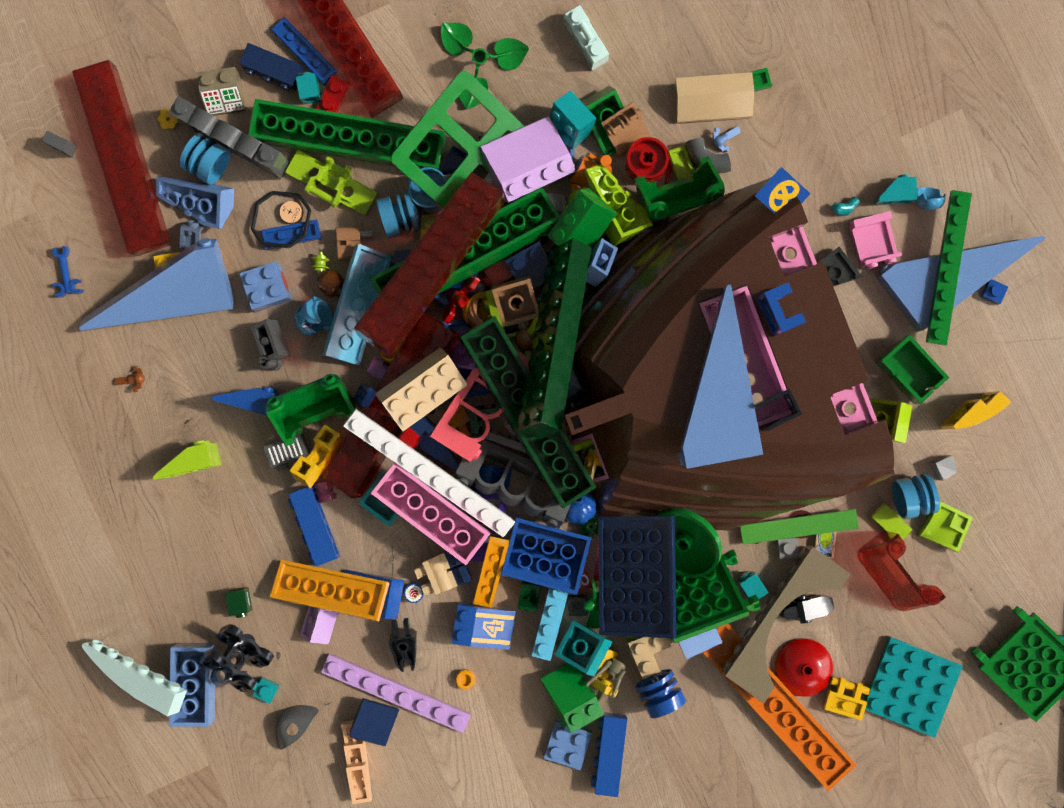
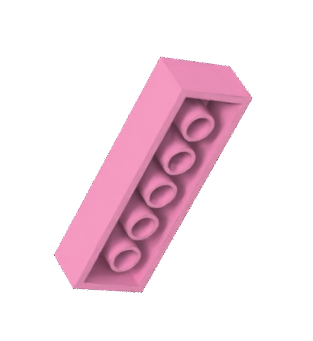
M395 462L371 492L381 502L465 565H467L490 535L489 530Z

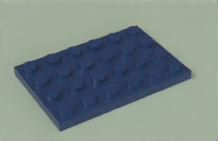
M675 516L598 517L599 635L676 638Z

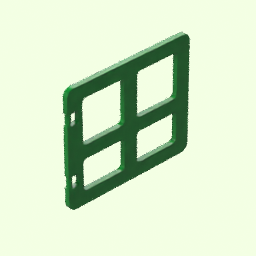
M461 71L397 146L390 159L393 165L465 228L477 222V220L453 199V195L478 165H481L490 173L480 146L500 138L507 130L511 133L525 126L468 71ZM463 90H467L495 118V122L479 141H475L447 114L448 108ZM434 125H438L467 153L463 161L442 186H438L409 159L410 154ZM527 194L510 202H502L495 211L511 204L512 202L526 196Z

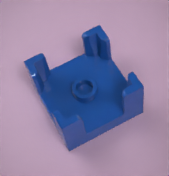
M789 282L771 289L756 298L773 337L806 323L802 313L785 319L783 310L777 301L783 298V296L792 293Z

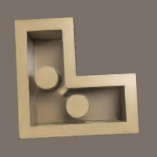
M636 637L631 640L626 639L642 679L660 673L654 654L671 647L668 638Z

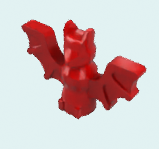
M471 276L468 281L462 282V286L459 289L457 287L448 289L447 298L450 302L444 307L443 322L449 324L455 316V307L463 308L467 304L469 299L465 293L475 289L480 282L479 278Z

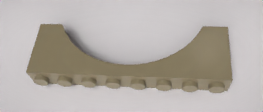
M812 546L804 547L800 551L796 564L793 563L787 571L789 574L785 580L782 579L778 583L777 592L774 596L771 595L768 598L766 608L763 612L760 611L755 618L756 623L752 628L749 627L744 634L745 639L741 644H737L733 650L734 655L722 667L723 671L721 674L762 703H765L775 688L768 673L766 646L770 630L777 616L790 602L805 593L819 589L840 590L851 575Z

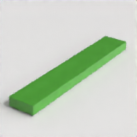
M856 509L751 523L741 526L740 532L742 544L744 545L858 529L859 526Z

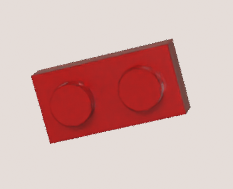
M331 75L316 109L337 113L350 86L349 82Z

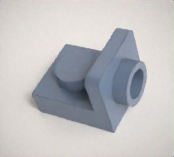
M188 220L181 225L179 248L187 249L197 241H200L201 233L205 226L196 220Z

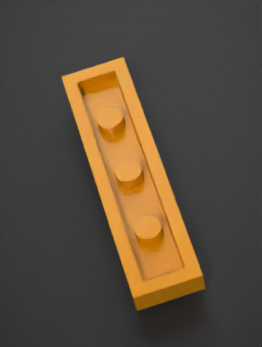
M490 536L473 604L492 608L509 540Z

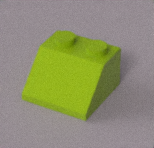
M869 398L877 421L885 420L892 441L906 443L912 405L898 401Z

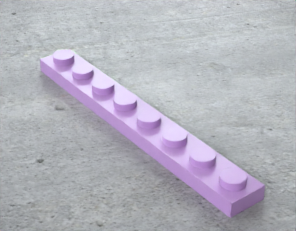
M333 654L328 655L321 672L462 733L471 716V713Z

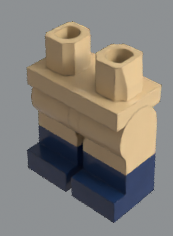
M447 551L423 561L421 565L414 569L418 579L426 575L429 578L430 582L421 585L424 595L433 593L437 595L472 581L467 566ZM456 565H460V566L455 567V568H453V569H451V570H447V569L452 568V567H454V566H456Z

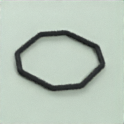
M272 191L255 204L251 231L264 246L291 248L306 237L311 208L298 193ZM272 195L298 197L308 210L303 234L289 245L264 242L255 230L259 205Z

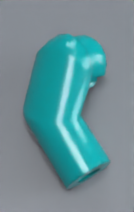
M852 196L846 204L833 203L831 211L835 212L838 216H847L856 208L860 201Z

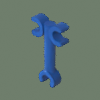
M62 246V254H59L57 248L52 250L53 255L59 260L63 284H53V287L61 288L60 293L54 294L58 298H62L70 293L82 294L84 292L82 289H75V285L82 283V280H70L66 259L70 251L66 246Z

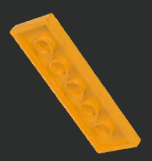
M281 560L270 597L379 622L390 583Z

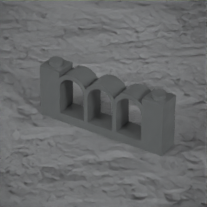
M177 96L168 112L182 126L197 134L202 133L206 138L212 139L214 143L222 145L229 149L231 153L279 179L283 177L290 164L280 151L243 133L227 122L219 120L212 114L196 107Z
M485 439L478 442L481 445L480 450H482V453L476 461L473 459L470 462L465 458L462 459L454 476L455 479L469 488L474 485L476 490L482 494L490 495L497 492L499 499L506 505L518 506L522 503V507L527 514L533 517H543L542 521L547 526L560 529L570 505L564 509L561 508L553 496L549 504L544 507L536 506L531 502L529 492L534 480L536 479L544 483L531 460ZM485 457L506 466L501 479L497 483L489 484L480 478L479 470ZM510 468L531 477L525 492L521 495H512L504 487V481Z

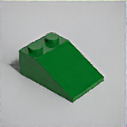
M608 86L585 99L582 103L596 117L591 135L603 155L611 157L617 152L601 122L624 108L616 89Z
M569 663L540 677L541 683L565 732L573 733L604 715L590 686H585L587 681L580 670Z

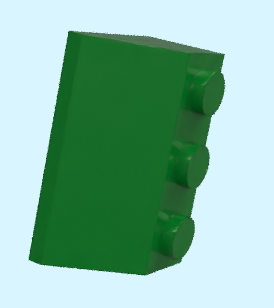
M590 188L581 189L547 236L558 246L574 238L593 248L618 213Z

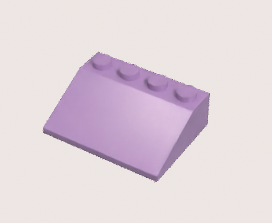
M549 116L480 146L500 200L503 202L515 200L576 171L570 153Z

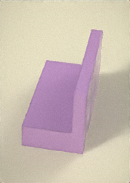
M308 606L300 637L311 643L328 644L338 613Z

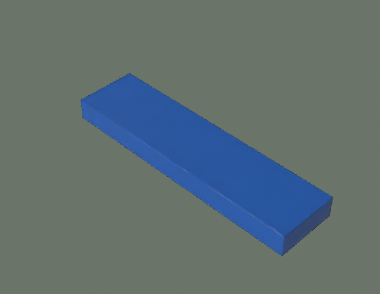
M285 17L271 29L284 45L312 73H315L316 77L324 85L329 81L331 75L334 76L337 73V70Z

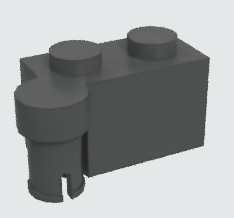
M265 319L251 326L260 355H264L259 358L258 364H262L259 365L262 369L279 370L282 367V360L291 356L279 321Z

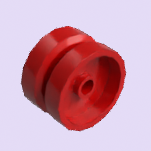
M643 137L636 140L629 148L625 160V168L629 177L634 181L635 178L644 176L649 183L651 181H658L665 173L669 162V153L665 144L653 137Z

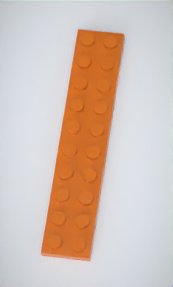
M729 624L716 628L722 643L702 652L720 673L723 671L724 663L734 655V648L737 644L743 642V639ZM769 668L768 673L775 688L765 703H762L724 676L828 791L856 766L855 762Z

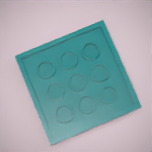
M889 636L870 683L869 694L864 698L867 701L865 710L935 738L963 666Z

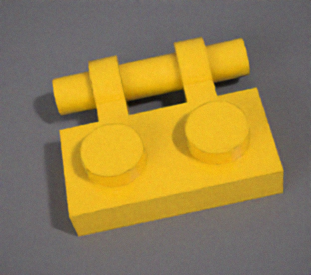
M832 677L830 684L837 686L836 691L828 689L823 709L862 720L867 701L860 699L861 694L868 695L870 688L863 686L859 682L852 683L846 681L842 677ZM845 689L852 690V691H853V695H852V696H849V695L843 694V693H844V690H845Z

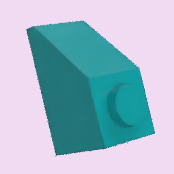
M909 174L899 175L876 198L874 205L912 204L918 200L917 177H910Z

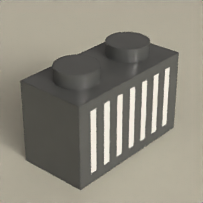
M304 434L295 435V443L285 446L281 440L263 447L271 469L277 468L278 471L289 467V463H296L301 455L305 458L310 455Z

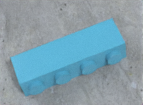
M548 588L532 648L533 657L551 661L568 592Z

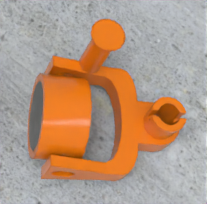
M588 152L585 156L582 155L574 164L576 171L569 174L568 180L572 183H569L568 186L574 190L584 187L588 183L585 170L596 166V162L605 166L612 173V167L610 166L612 162L609 155L594 156Z

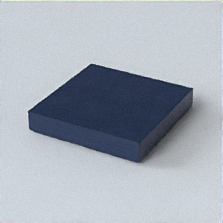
M362 698L349 731V737L386 746L399 709Z

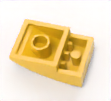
M1001 391L984 393L979 399L966 400L940 428L942 430L961 429L979 424L998 414L1011 401Z

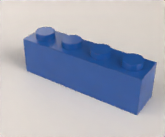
M313 485L311 488L306 487L290 493L288 502L291 509H294L297 515L295 521L297 526L301 527L303 531L301 536L305 546L308 545L310 550L308 556L311 563H314L317 567L341 557L315 486Z
M604 712L603 717H599L598 729H601L600 737L596 738V749L599 750L598 756H594L593 768H596V775H592L591 787L594 788L595 795L618 797L627 727V716L625 714Z

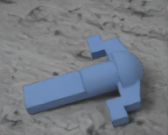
M736 126L720 137L718 135L721 132L719 127L714 128L715 132L712 133L713 143L722 152L724 150L726 152L730 151L728 145L724 147L723 143L741 132L739 127Z

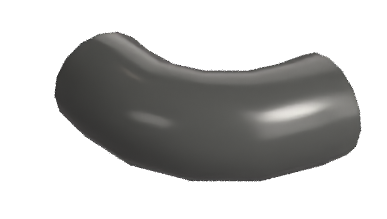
M703 138L692 139L685 143L691 160L698 167L700 165L699 159L709 156L718 173L731 172V162L728 153H711L706 148Z

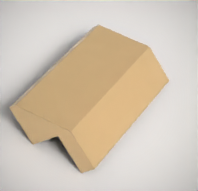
M752 72L675 79L677 123L753 117L754 83Z

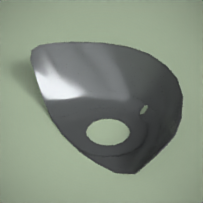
M308 705L292 706L284 710L276 724L278 747L282 750L297 741L306 731L319 710ZM290 723H294L298 727L297 734L293 736L286 732V726Z

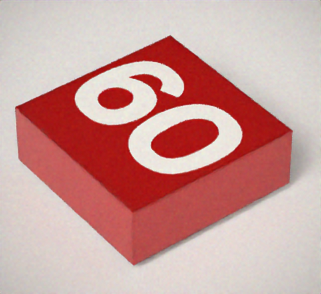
M585 569L583 570L577 595L593 587Z

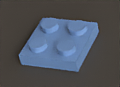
M555 720L544 759L581 770L592 731L580 728L573 733H568L563 730L560 722Z

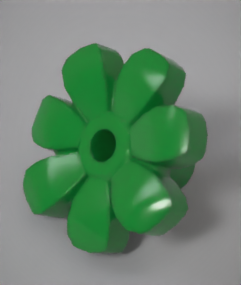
M595 515L585 524H578L579 527H582L580 530L582 535L587 533V537L591 538L594 537V533L599 535L598 516Z

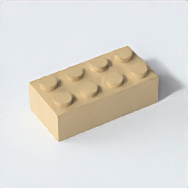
M440 347L375 394L400 429L404 431L468 384L448 354Z

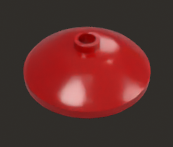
M799 638L788 642L779 651L775 661V672L777 678L792 694L808 697L820 693L827 687L833 675V661L827 649L819 642L808 638ZM806 667H810V671L808 673L804 672V669Z

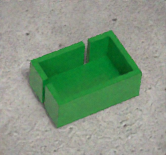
M911 335L903 336L875 361L886 375L891 374L889 378L913 404L924 402L934 392L933 390L938 389L950 378Z

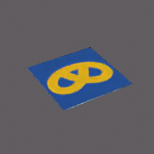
M781 167L755 196L775 213L796 196L802 204L811 193Z

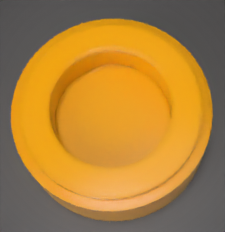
M462 669L457 673L456 684L459 688L467 690L474 685L475 675L471 670Z

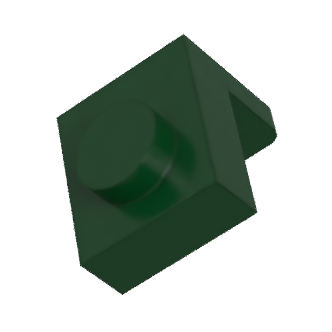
M522 580L518 609L526 612L537 611L541 585Z

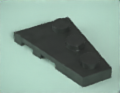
M837 247L817 262V264L824 262L833 287L862 277L840 247Z

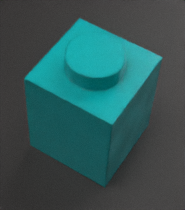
M305 72L297 76L296 82L299 98L303 105L320 102L321 93L315 73Z
M753 571L743 573L739 576L740 580L736 581L747 599L755 594L760 599L769 593Z

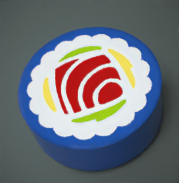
M417 583L409 584L404 590V597L410 603L419 602L424 595L421 585Z

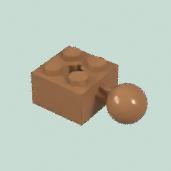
M530 275L492 286V293L503 327L517 324L519 330L515 335L516 344L522 350H532V342L535 336H531L528 333L530 328L528 320L534 319L539 315V305ZM515 297L521 299L519 305H516V303H512L511 301H513Z

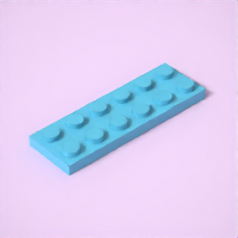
M355 244L322 355L360 366L371 329L370 325L380 299L370 278L389 268L391 262L390 255L361 244Z

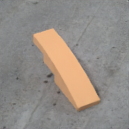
M351 720L342 722L341 726L352 804L372 801L365 741L349 737L348 734L354 721Z

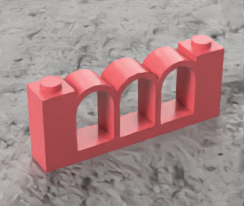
M516 350L526 369L529 371L528 362L530 359ZM476 368L472 370L466 379L468 385L457 393L430 436L470 462L473 459L476 461L482 453V450H480L481 445L478 442L483 441L489 434L490 423L488 420H493L502 414L499 408L496 413L486 415L464 402L475 382L488 389L484 381L478 378L480 374ZM461 405L484 420L486 430L481 437H467L448 425Z

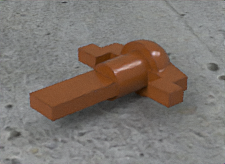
M133 366V372H137L136 375L115 378V385L136 383V386H133V392H138V389H142L143 382L145 381L142 369L138 368V366Z

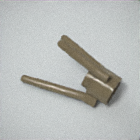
M613 658L612 662L607 660L606 664L596 672L595 676H592L585 683V686H589L608 668L607 673L611 675L609 680L613 682L614 678L617 679L611 694V698H614L622 677L626 673V666ZM601 692L598 698V702H601L602 698L605 695L604 693Z

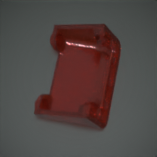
M883 530L858 550L857 556L859 561L897 610L905 612L929 607L940 603L946 598L936 586L926 584L917 586L898 561V558L906 550V545L898 533Z

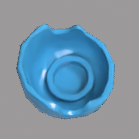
M929 187L917 188L918 200H916V204L920 208L933 211L944 205L946 194L942 197L941 190Z

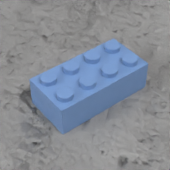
M176 644L170 648V682L180 684V687L187 690L180 711L169 716V727H209L215 721V685L210 679L213 670L202 665L199 659L209 649L216 651V644Z

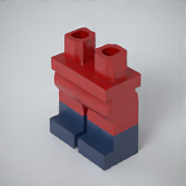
M425 415L407 428L399 439L411 448H417L421 443L422 437L426 433L432 434L437 425Z

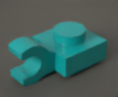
M264 677L261 678L260 682L255 679L257 684L253 688L255 690L253 696L270 704L280 685Z

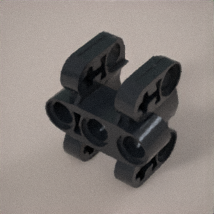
M225 625L216 635L221 642L228 646L223 655L213 651V649H209L203 653L199 662L213 670L210 679L214 685L221 686L230 683L240 692L252 691L257 682L247 674V671L240 670L247 660L258 668L268 666L274 655L269 650L259 647L252 635L244 634L235 625ZM231 655H234L236 657L235 664H233L230 660ZM220 671L225 674L224 681L219 677Z

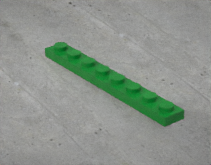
M957 190L950 191L925 343L946 346L948 343L972 193Z

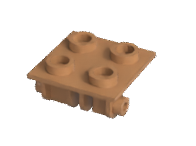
M631 102L601 122L618 155L628 150L636 140L651 135L641 117V110L636 108L634 102Z

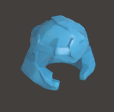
M313 296L303 306L297 308L294 322L297 329L303 335L314 336L323 329L329 333L334 315L331 307L325 300Z

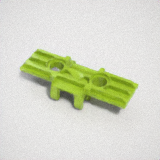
M297 150L285 172L307 185L305 193H311L332 204L331 207L337 208L339 203H342L364 216L368 213L378 192L352 179V169L347 166L343 168L335 164L334 159L327 156L326 164ZM313 169L319 170L316 176L310 177V172ZM321 183L337 192L336 196L333 197L316 188L317 184ZM346 187L353 188L354 193L352 196L346 197L343 195Z

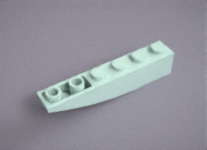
M92 640L82 644V648L106 676L128 694L166 716L180 711L187 690L180 687V684L170 682L162 674L154 673L149 670V667L134 662L133 658L119 654L118 650L105 646L102 641Z

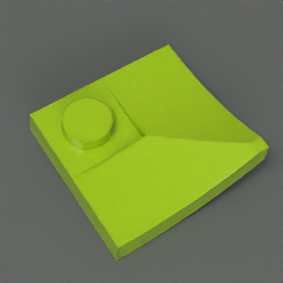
M940 501L939 511L933 514L930 513L917 536L959 553L973 517Z

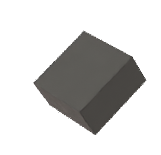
M46 131L42 142L71 157H73L77 146L70 141L49 131Z

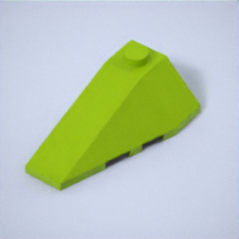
M600 164L585 170L590 189L618 213L605 230L613 246L627 242L653 226L642 205H637L630 197L631 194L628 191L625 192L618 185V180L605 166Z

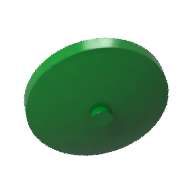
M681 508L665 509L655 515L675 516L676 575L687 578H699L708 575L716 568L722 556V544L716 530L707 520L692 511Z

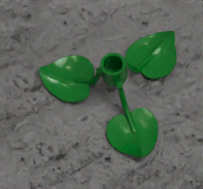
M442 23L441 39L446 51L454 56L461 55L464 50L472 53V61L476 65L473 77L487 90L488 83L486 79L478 78L479 67L486 64L487 58H498V65L502 69L514 70L522 64L529 51V47L526 44L512 38H503L495 44L494 50L497 55L487 54L482 48L469 49L467 47L471 45L473 35L468 26L462 23ZM463 90L459 95L460 100L467 109L480 104L467 90Z

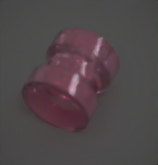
M333 480L314 485L315 491L319 495L317 498L318 503L337 499V494L333 490Z

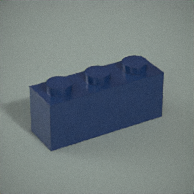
M247 43L239 62L240 66L244 69L243 72L250 76L256 74L263 81L270 84L273 81L280 88L287 91L289 89L296 91V77L304 72L301 64L250 43Z

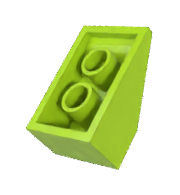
M210 440L193 442L192 447L183 450L153 475V479H166L221 466L217 443H210Z

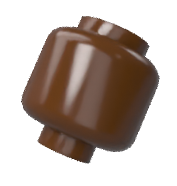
M326 269L317 278V287L329 298L334 296L340 297L345 279L337 271Z

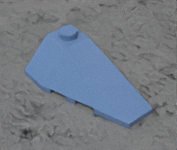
M156 177L157 197L173 207L180 208L184 211V214L194 217L204 226L217 229L223 227L234 207V188L217 184L208 185L202 182Z

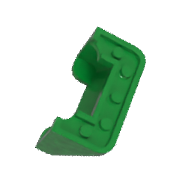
M709 156L699 159V167L696 170L695 168L691 169L692 177L657 187L655 181L649 183L644 176L635 178L638 201L646 213L653 219H661L703 206L723 196L725 193L724 182Z
M327 374L316 381L279 396L271 397L265 405L266 414L285 446L295 443L294 436L297 433L299 435L303 433L302 427L337 414L338 418H342V415H346L349 418L356 409L352 394L336 374Z

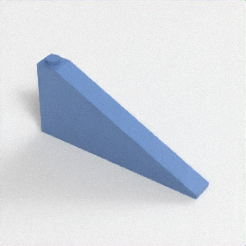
M1038 236L963 251L954 307L1046 238ZM940 255L897 263L893 266L888 264L879 271L881 274L876 277L917 332L925 330L929 324Z
M204 238L197 241L85 316L79 326L80 331L233 309L235 298L217 239Z
M731 285L725 286L722 291L682 438L681 452H678L679 463L685 469L763 455Z

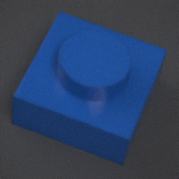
M991 279L987 282L981 297L999 305L1006 294L1008 286Z

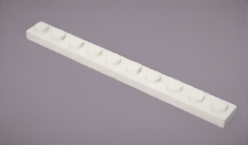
M357 409L353 411L343 426L502 537L506 535L515 523V520Z

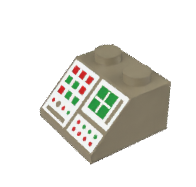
M235 67L197 73L199 92L206 112L216 116L246 111L241 76Z

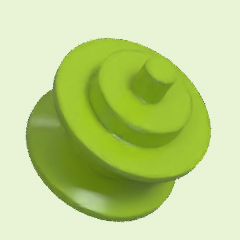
M319 252V255L311 257L314 265L310 266V268L317 271V275H320L326 269L329 270L326 262L330 261V259L323 256V252Z

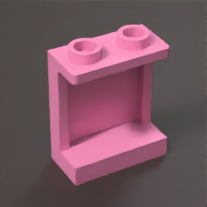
M891 211L853 220L848 224L860 268L865 266L867 269L878 267L880 262H885V265L897 262L896 258L902 256L901 252H897L889 222L892 219Z

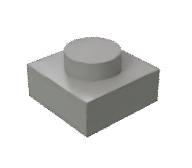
M796 537L777 540L779 559L798 557V540Z

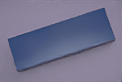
M318 220L309 221L306 237L297 244L322 239ZM305 222L261 230L263 241L289 245L303 234ZM264 246V249H266V250H267V249H272V248H278V247H272V246Z
M362 382L353 398L361 406L368 409L377 391Z

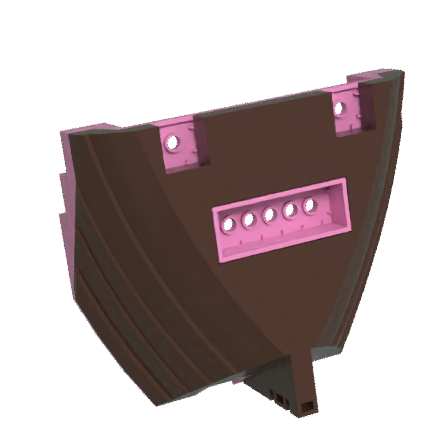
M770 178L725 194L708 204L653 229L642 232L631 240L615 246L618 250L608 276L596 287L586 282L574 358L587 378L589 393L573 410L564 415L563 423L571 445L592 438L605 474L593 478L596 488L590 491V494L596 499L598 517H653L665 509L681 508L700 515L715 530L728 531L768 517L838 498L894 476V449L891 435L885 420L877 421L863 385L864 382L869 381L868 375L824 262L816 263L803 226L808 223L802 204L796 196L773 213L755 196ZM786 249H792L795 252L794 259H787L785 257ZM789 282L792 293L783 296V298L777 301L783 310L785 319L802 313L806 323L773 337L756 298L771 289ZM731 285L744 355L748 360L746 364L748 374H752L755 378L754 384L751 385L752 395L759 393L763 400L779 391L790 388L802 415L769 431H763L762 427L791 414L784 397L781 396L755 408L763 455L685 469L679 463L678 452H681L682 438L722 291L725 286ZM847 403H851L854 406V412L850 415L844 411V406Z

